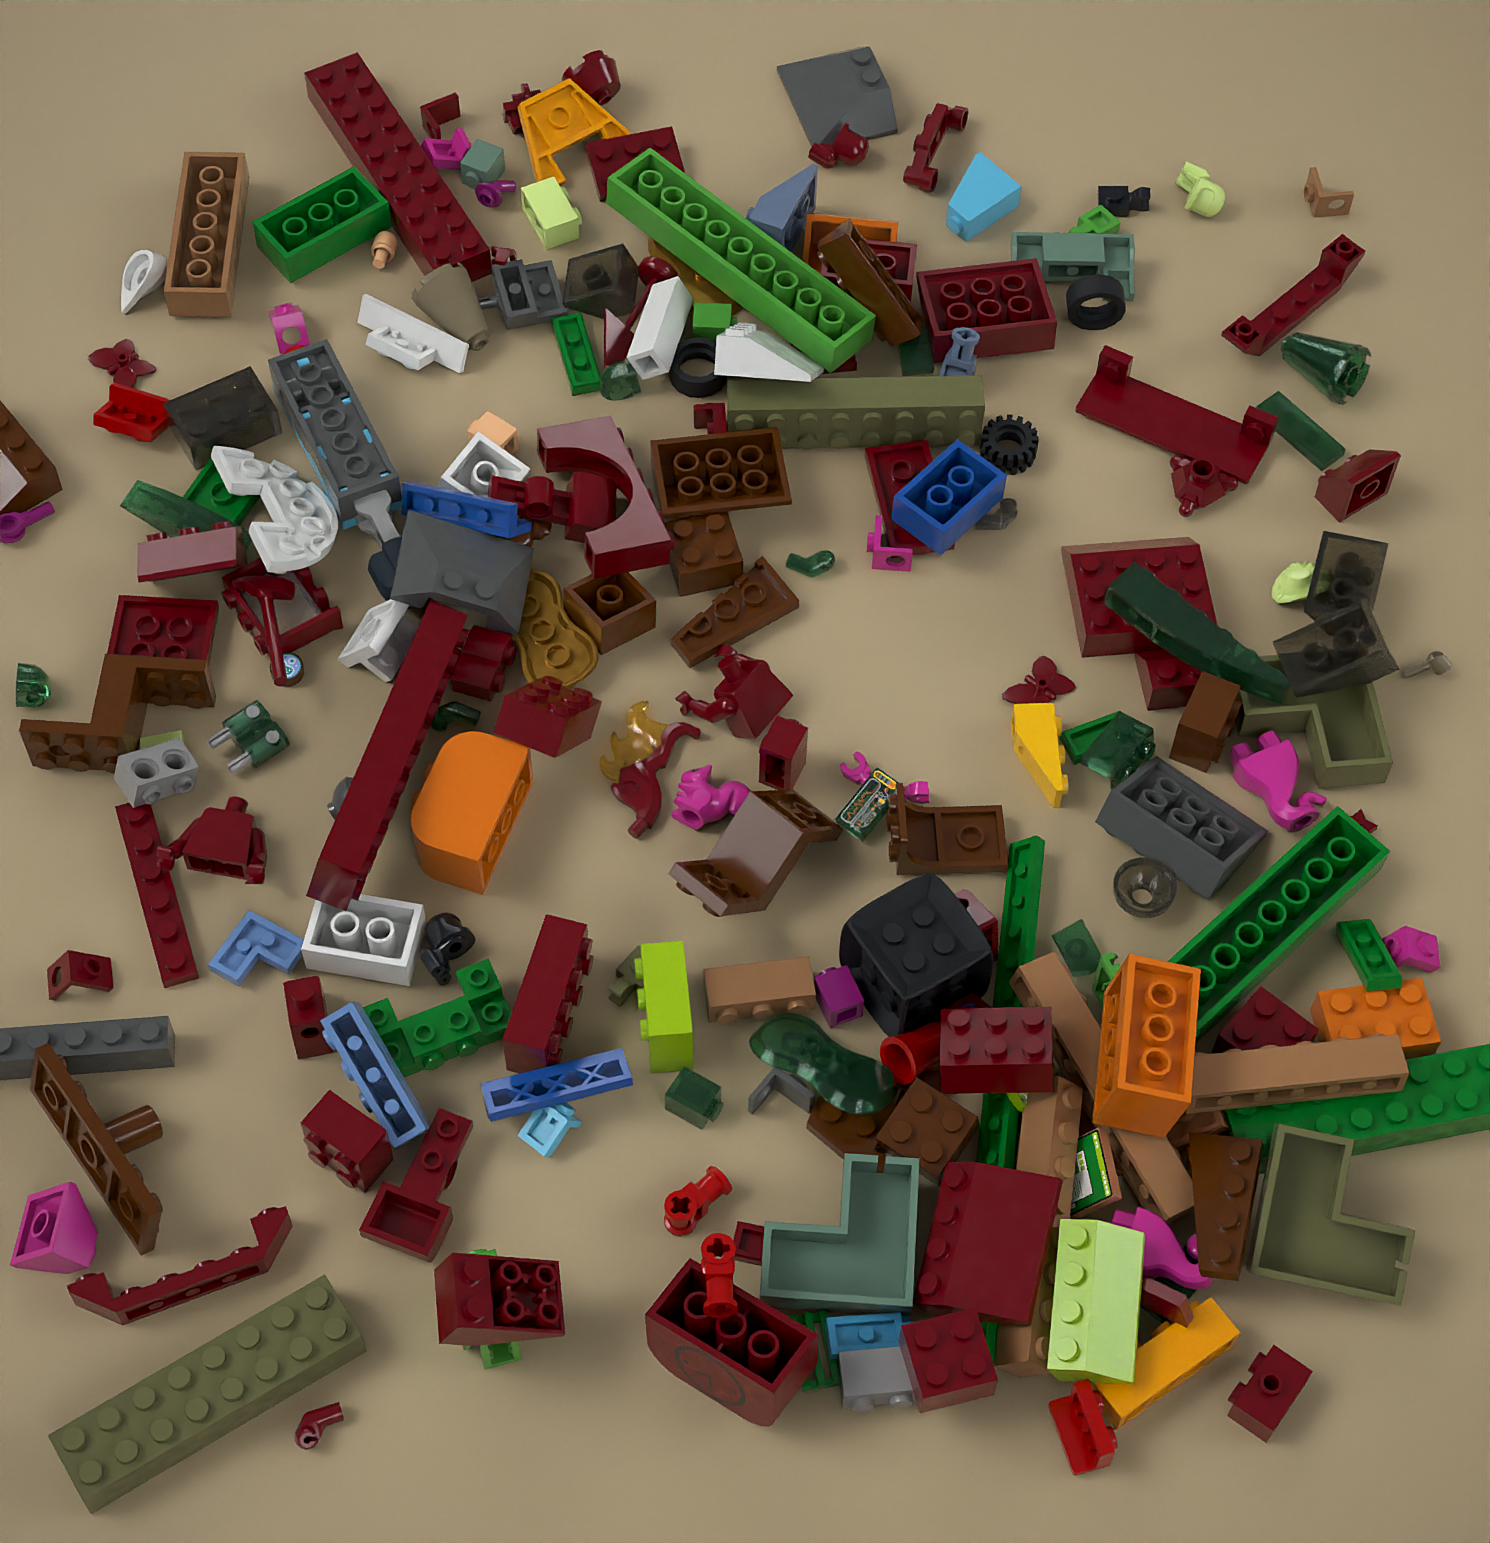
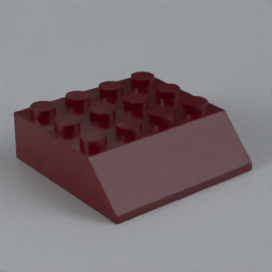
M1190 537L1061 547L1082 658L1134 654L1135 651L1200 645L1203 648L1212 647L1218 625L1200 544Z

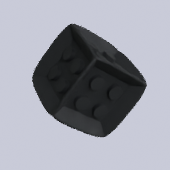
M933 873L914 878L862 907L845 922L840 936V964L842 967L848 966L864 999L865 1008L888 1037L903 1034L930 1022L941 1020V1009L948 1007L972 992L981 998L989 988L994 959L988 941L957 896Z

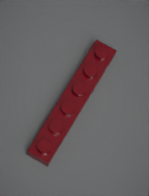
M130 803L115 806L164 988L199 979L170 871L156 864L159 858L157 848L159 845H162L152 806L151 804H144L133 808Z

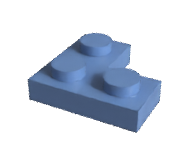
M248 910L208 963L211 972L237 986L242 984L259 959L289 975L303 957L301 948L304 939Z

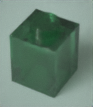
M685 1066L665 1093V1110L703 1130L709 1120L714 1122L717 1119L724 1105L721 1101V1086Z

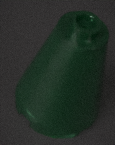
M1296 332L1291 336H1287L1281 345L1282 359L1337 405L1347 403L1343 399L1348 395L1354 397L1364 384L1369 373L1370 365L1366 364V355L1371 357V352L1367 347L1360 344Z

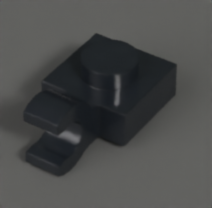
M1098 186V206L1102 205L1115 217H1128L1129 210H1149L1151 195L1150 188L1139 187L1129 193L1128 186Z

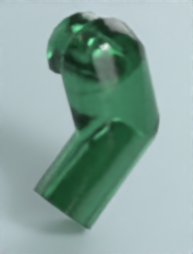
M829 550L819 551L808 558L791 553L786 561V568L814 578L833 567L835 555Z

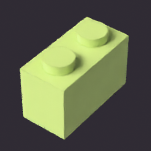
M554 176L521 188L522 209L546 250L579 239V225L582 224L581 215L576 207L572 208L566 188L564 186L560 187Z

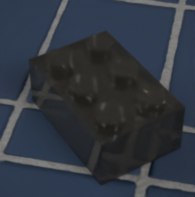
M251 366L163 403L169 427L196 471L204 468L209 461L213 446L245 450L282 434L278 409Z

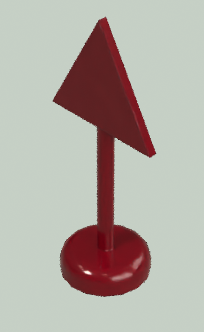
M650 256L645 257L640 262L637 273L646 289L625 325L607 308L604 309V368L627 359L626 357L635 335L631 328L646 304L652 285L678 276L677 271L667 261Z

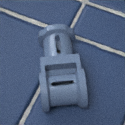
M955 328L951 336L954 340L953 346L945 356L939 376H974L976 373L977 355L973 354L975 345L979 343L980 335L970 328Z

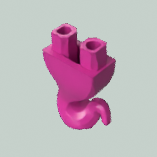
M1272 730L1262 734L1257 739L1256 745L1260 750L1259 752L1253 754L1247 743L1244 742L1231 748L1229 758L1235 768L1232 777L1239 786L1263 798L1268 812L1275 823L1286 828L1288 832H1296L1318 819L1320 813L1312 804L1324 805L1327 801L1326 797L1314 792H1305L1298 797L1296 801L1297 807L1290 806L1289 804L1299 774V758L1289 739L1282 742Z
M1141 1207L1137 1208L1136 1213L1119 1209L1115 1210L1111 1224L1144 1232L1146 1235L1143 1262L1144 1276L1148 1278L1156 1276L1165 1277L1190 1289L1211 1287L1213 1278L1201 1277L1198 1263H1190L1176 1234L1162 1217ZM1194 1234L1187 1242V1252L1192 1258L1198 1260L1196 1234Z

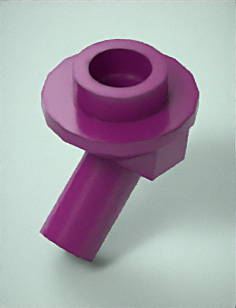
M495 180L491 183L481 182L477 184L475 194L482 205L498 207L503 201L501 193L515 192L516 183L513 180Z

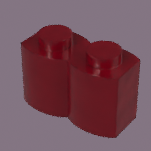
M473 625L452 674L453 691L487 701H492L496 692L501 693L505 683V674L503 672L507 665L511 666L516 656V647L513 646L512 635Z

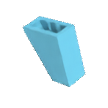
M981 152L977 153L948 203L946 225L952 233L959 235L966 242L1019 206L1021 186Z

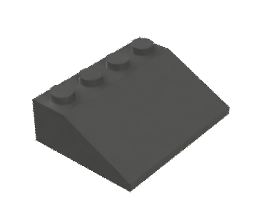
M1155 756L1111 790L1095 821L1108 834L1119 838L1131 846L1137 854L1147 857L1160 866L1165 873L1176 877L1188 885L1194 893L1202 895L1208 900L1227 883L1268 833L1267 829L1158 756Z

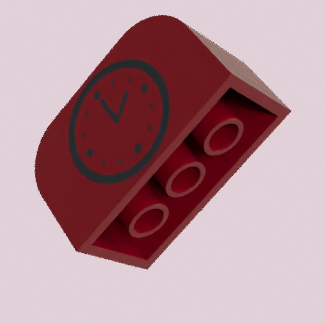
M689 1258L645 1313L648 1347L660 1364L680 1380L743 1419L758 1426H772L817 1366L818 1334L734 1284L733 1298L738 1303V1312L728 1318H712L705 1315L703 1312V1304L707 1301L705 1276L702 1274L701 1264Z

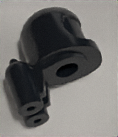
M448 912L435 915L429 920L425 928V937L431 948H422L420 954L422 962L439 985H446L451 981L449 960L456 959L465 954L476 941L471 930L463 927L460 919L455 914Z

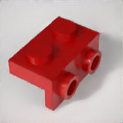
M112 383L109 386V401L94 413L93 425L104 428L111 433H121L134 437L137 441L151 443L169 426L170 401L161 396L118 383Z
M1089 1379L1075 1382L1070 1395L1050 1401L1048 1409L1071 1472L1074 1476L1110 1466L1115 1449L1118 1448V1443L1113 1428L1111 1426L1106 1427L1101 1413L1104 1412V1404L1097 1389L1092 1390Z

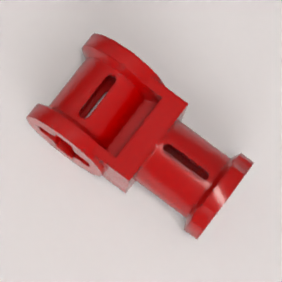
M710 1166L706 1169V1175L697 1183L693 1184L690 1181L681 1190L674 1191L667 1196L664 1203V1225L668 1232L675 1236H686L692 1233L696 1228L697 1222L708 1213V1207L722 1194L728 1195L732 1192V1185L721 1170Z
M723 1233L710 1234L701 1245V1270L705 1276L707 1301L703 1304V1312L712 1318H728L738 1312V1303L733 1298L736 1246L732 1238Z

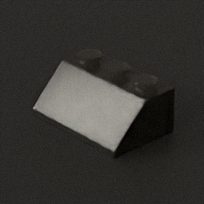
M1323 531L1304 612L1332 637L1367 643L1389 543Z

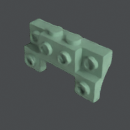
M1012 232L1010 242L1011 261L1037 258L1044 281H1077L1088 275H1108L1119 280L1122 284L1125 301L1134 300V234ZM1103 298V301H1111L1110 299Z

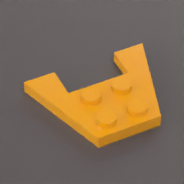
M570 78L521 102L518 106L536 182L554 176L559 186L563 185L566 179L552 156L597 133L602 140L632 134Z

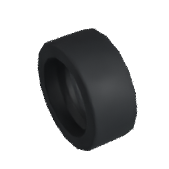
M1101 274L1088 275L1075 281L1066 292L1068 318L1073 325L1081 329H1106L1119 322L1126 312L1124 288L1119 280L1111 276ZM1094 298L1111 300L1107 304L1098 307L1081 305L1083 302Z
M694 337L678 343L669 370V378L672 386L679 393L688 397L703 398L712 396L725 385L727 375H714V372L709 375L697 377L690 376L680 369L683 363L696 358L706 359L715 364V341L708 338Z

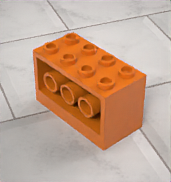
M1128 954L1104 991L1092 1123L1164 1138L1191 1104L1201 969Z

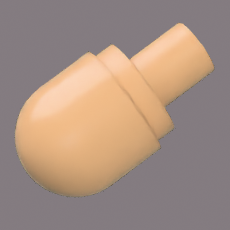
M381 231L374 238L371 253L374 257L373 266L378 269L384 268L385 263L391 261L395 256L398 240L392 232Z

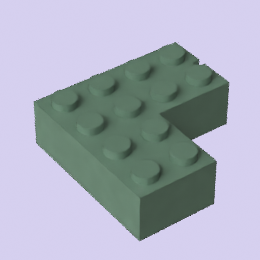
M845 1153L839 1226L765 1221L759 1300L775 1308L817 1311L826 1309V1311L859 1314L901 1312V1315L910 1317L913 1307L920 1158L886 1156L883 1173H876L878 1155Z

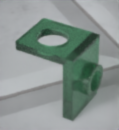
M1082 919L1075 921L1052 935L1073 978L1089 975L1097 971L1102 955Z

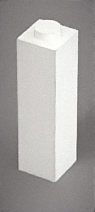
M678 276L652 285L626 358L642 380L667 373L670 370L694 300Z

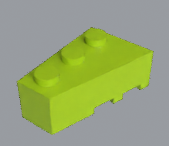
M670 941L640 944L641 958H634L636 980L643 979V988L637 989L638 1010H645L646 1019L640 1020L641 1041H648L650 1073L693 1070V1030L684 942Z

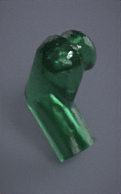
M452 701L438 707L436 715L431 722V727L436 731H445L448 724L456 720L476 726L481 711Z

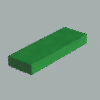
M576 313L551 318L552 329L572 396L603 390V383L582 314Z
M1371 919L1336 922V934L1366 991L1402 988L1403 977Z

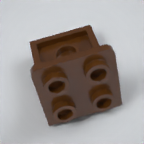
M903 783L895 784L894 794L888 795L889 811L886 812L887 832H891L889 862H896L897 875L1007 872L1008 858L1002 805L923 807L905 800Z

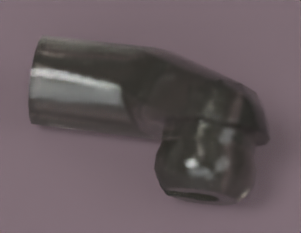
M1011 498L1002 499L1000 501V508L994 514H985L975 524V530L1005 529L1017 517L1016 501Z

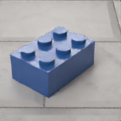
M957 439L894 496L891 519L941 556L1003 499L1007 475Z

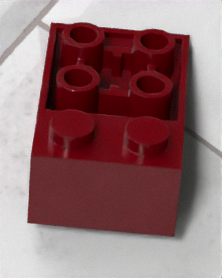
M452 1252L434 1269L439 1344L481 1346L562 1337L565 1335L559 1261Z

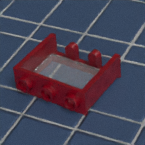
M260 557L222 577L225 590L221 592L224 602L230 610L233 608L239 613L237 618L246 633L251 631L255 636L253 638L254 644L262 656L267 654L269 657L261 605L257 597L249 595L243 589L234 588L232 585L234 578L267 576L284 578L294 582L295 594L292 600L274 599L283 653H292L333 630L343 629L340 609L337 605L332 608L330 607L328 595L324 588L320 587L317 589L314 585L309 567L277 574L268 572Z

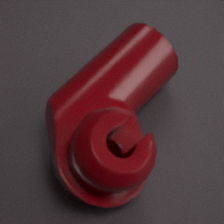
M339 1402L308 1411L303 1415L294 1435L297 1446L305 1450L315 1447L326 1426L344 1421Z

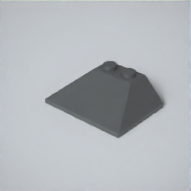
M870 46L857 47L777 66L779 77L811 147L814 142L832 145L845 122L850 125V130L866 137L867 140L898 132L890 87Z
M409 510L406 516L390 599L422 609L428 598H433L487 614L486 628L517 637L534 548Z

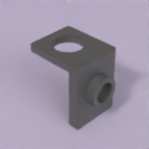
M777 1066L770 1071L748 1099V1112L752 1115L774 1089L807 1113L813 1109L814 1093L807 1089L804 1081L794 1074H786Z

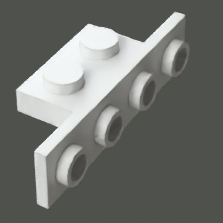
M368 294L362 296L357 323L373 330L367 335V346L377 350L380 355L391 357L403 363L409 369L419 370L429 363L436 361L458 373L464 371L469 344Z

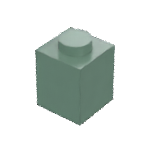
M477 139L460 162L462 184L475 189L477 184L481 182L491 183L498 180L505 171L504 149Z

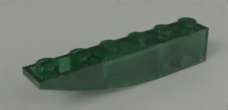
M1134 562L1109 584L1104 604L1167 652L1200 671L1240 685V690L1279 704L1285 700L1291 682L1286 679L1281 671L1273 669L1260 659L1255 651L1239 643L1228 630L1217 626L1208 619L1202 610L1194 608L1182 599L1176 590L1169 589L1160 582L1150 570L1144 569Z

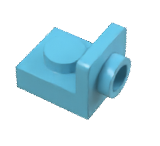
M566 1102L534 1110L517 1136L542 1156L551 1157L569 1128H579L582 1121L573 1115L576 1110Z

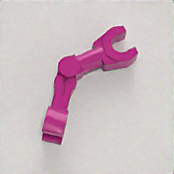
M855 752L853 756L859 766L856 769H849L843 762L840 764V768L846 779L856 785L861 784L864 787L868 780L873 778L871 776L872 773L865 757L861 753ZM871 780L865 789L872 793L879 783ZM918 781L903 787L904 799L918 804L929 803L928 782ZM881 784L878 791L887 796V794H894L895 789H890ZM874 798L873 801L877 803L879 798Z

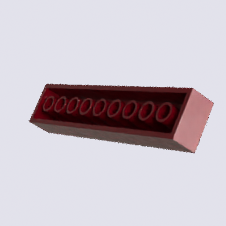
M356 52L304 72L309 100L352 166H355L388 201L391 226L423 275L426 276L433 270L449 263L453 268L458 267L457 262L467 269L471 282L491 275L492 265L489 247L359 53Z
M430 600L318 858L306 894L307 897L347 911L351 899L359 900L368 873L372 869L379 847H381L388 830V825L394 816L411 770L414 768L421 750L420 748L426 739L443 693L446 691L452 676L450 673L453 672L462 652L461 649L469 633L468 629L463 628L468 616L467 614Z

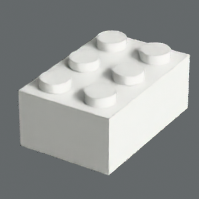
M361 894L358 901L351 899L347 911L315 900L301 948L306 969L410 986L426 928L424 907L422 904Z

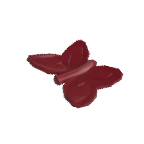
M130 339L118 342L113 348L105 347L95 350L88 356V360L93 366L103 369L108 368L107 372L109 375L116 373L113 378L114 383L131 388L135 385L137 376L148 375L156 371L154 365L144 360H138L139 355L133 354L134 346Z
M1040 656L1033 663L1031 672L1034 678L1027 675L1024 680L1028 684L1019 683L1009 687L1002 694V699L1014 704L1050 703L1049 699H1056L1055 694L1063 695L1073 691L1075 684L1066 676L1057 674V667L1050 658Z

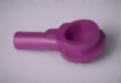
M48 501L29 512L24 511L19 514L14 511L1 514L0 542L8 544L22 539L26 533V527L55 513L52 504Z

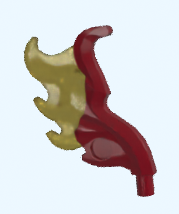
M640 701L629 708L626 714L628 731L625 738L618 739L616 732H612L610 743L615 760L608 762L604 755H601L600 767L603 774L611 781L617 782L611 785V791L614 796L637 814V820L627 830L635 839H638L647 828L651 829L659 816L662 807V793L656 772L666 768L675 742L683 735H688L695 740H698L701 736L699 728L685 722H676L668 725L649 719L644 713V710L649 706L648 701Z

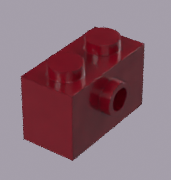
M778 715L776 716L759 747V783L777 790L793 789L806 764L808 727L803 726L795 719H785Z
M1275 1345L1271 1347L1267 1355L1262 1352L1258 1353L1248 1369L1253 1374L1246 1385L1239 1381L1228 1398V1401L1233 1405L1227 1416L1265 1443H1267L1313 1372Z

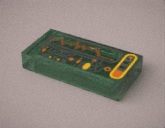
M876 767L834 819L835 822L863 842L888 811V795L894 794L895 784L899 782Z

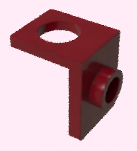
M456 92L420 106L422 126L430 139H441L439 125L461 116L459 96Z
M67 950L47 969L49 1000L55 1001L72 985L110 992L113 989L111 958ZM62 969V979L60 984L57 986V974L59 970Z

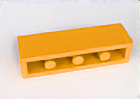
M1212 1297L1201 1304L1197 1300L1190 1304L1194 1318L1187 1328L1176 1322L1171 1325L1166 1321L1151 1333V1340L1142 1346L1137 1342L1134 1385L1091 1383L1092 1390L1097 1389L1102 1397L1104 1415L1116 1430L1235 1345L1240 1332Z

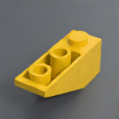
M1054 703L1013 704L1010 721L1013 751L1053 808H1060L1062 795L1068 794V776L1061 772V765L1065 764L1064 745H1058V736H1061L1062 733L1061 716H1055Z

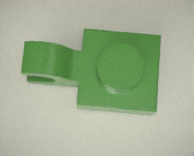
M1099 205L1078 218L1077 226L1069 230V233L1115 234L1119 231L1121 222L1102 205Z

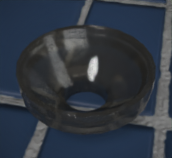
M1147 857L1130 859L1118 868L1114 876L1113 895L1116 902L1124 911L1135 917L1152 918L1159 916L1170 908L1176 897L1177 882L1174 874L1166 865L1155 859ZM1144 889L1151 894L1152 900L1146 904L1138 903L1134 900L1132 893L1135 890Z

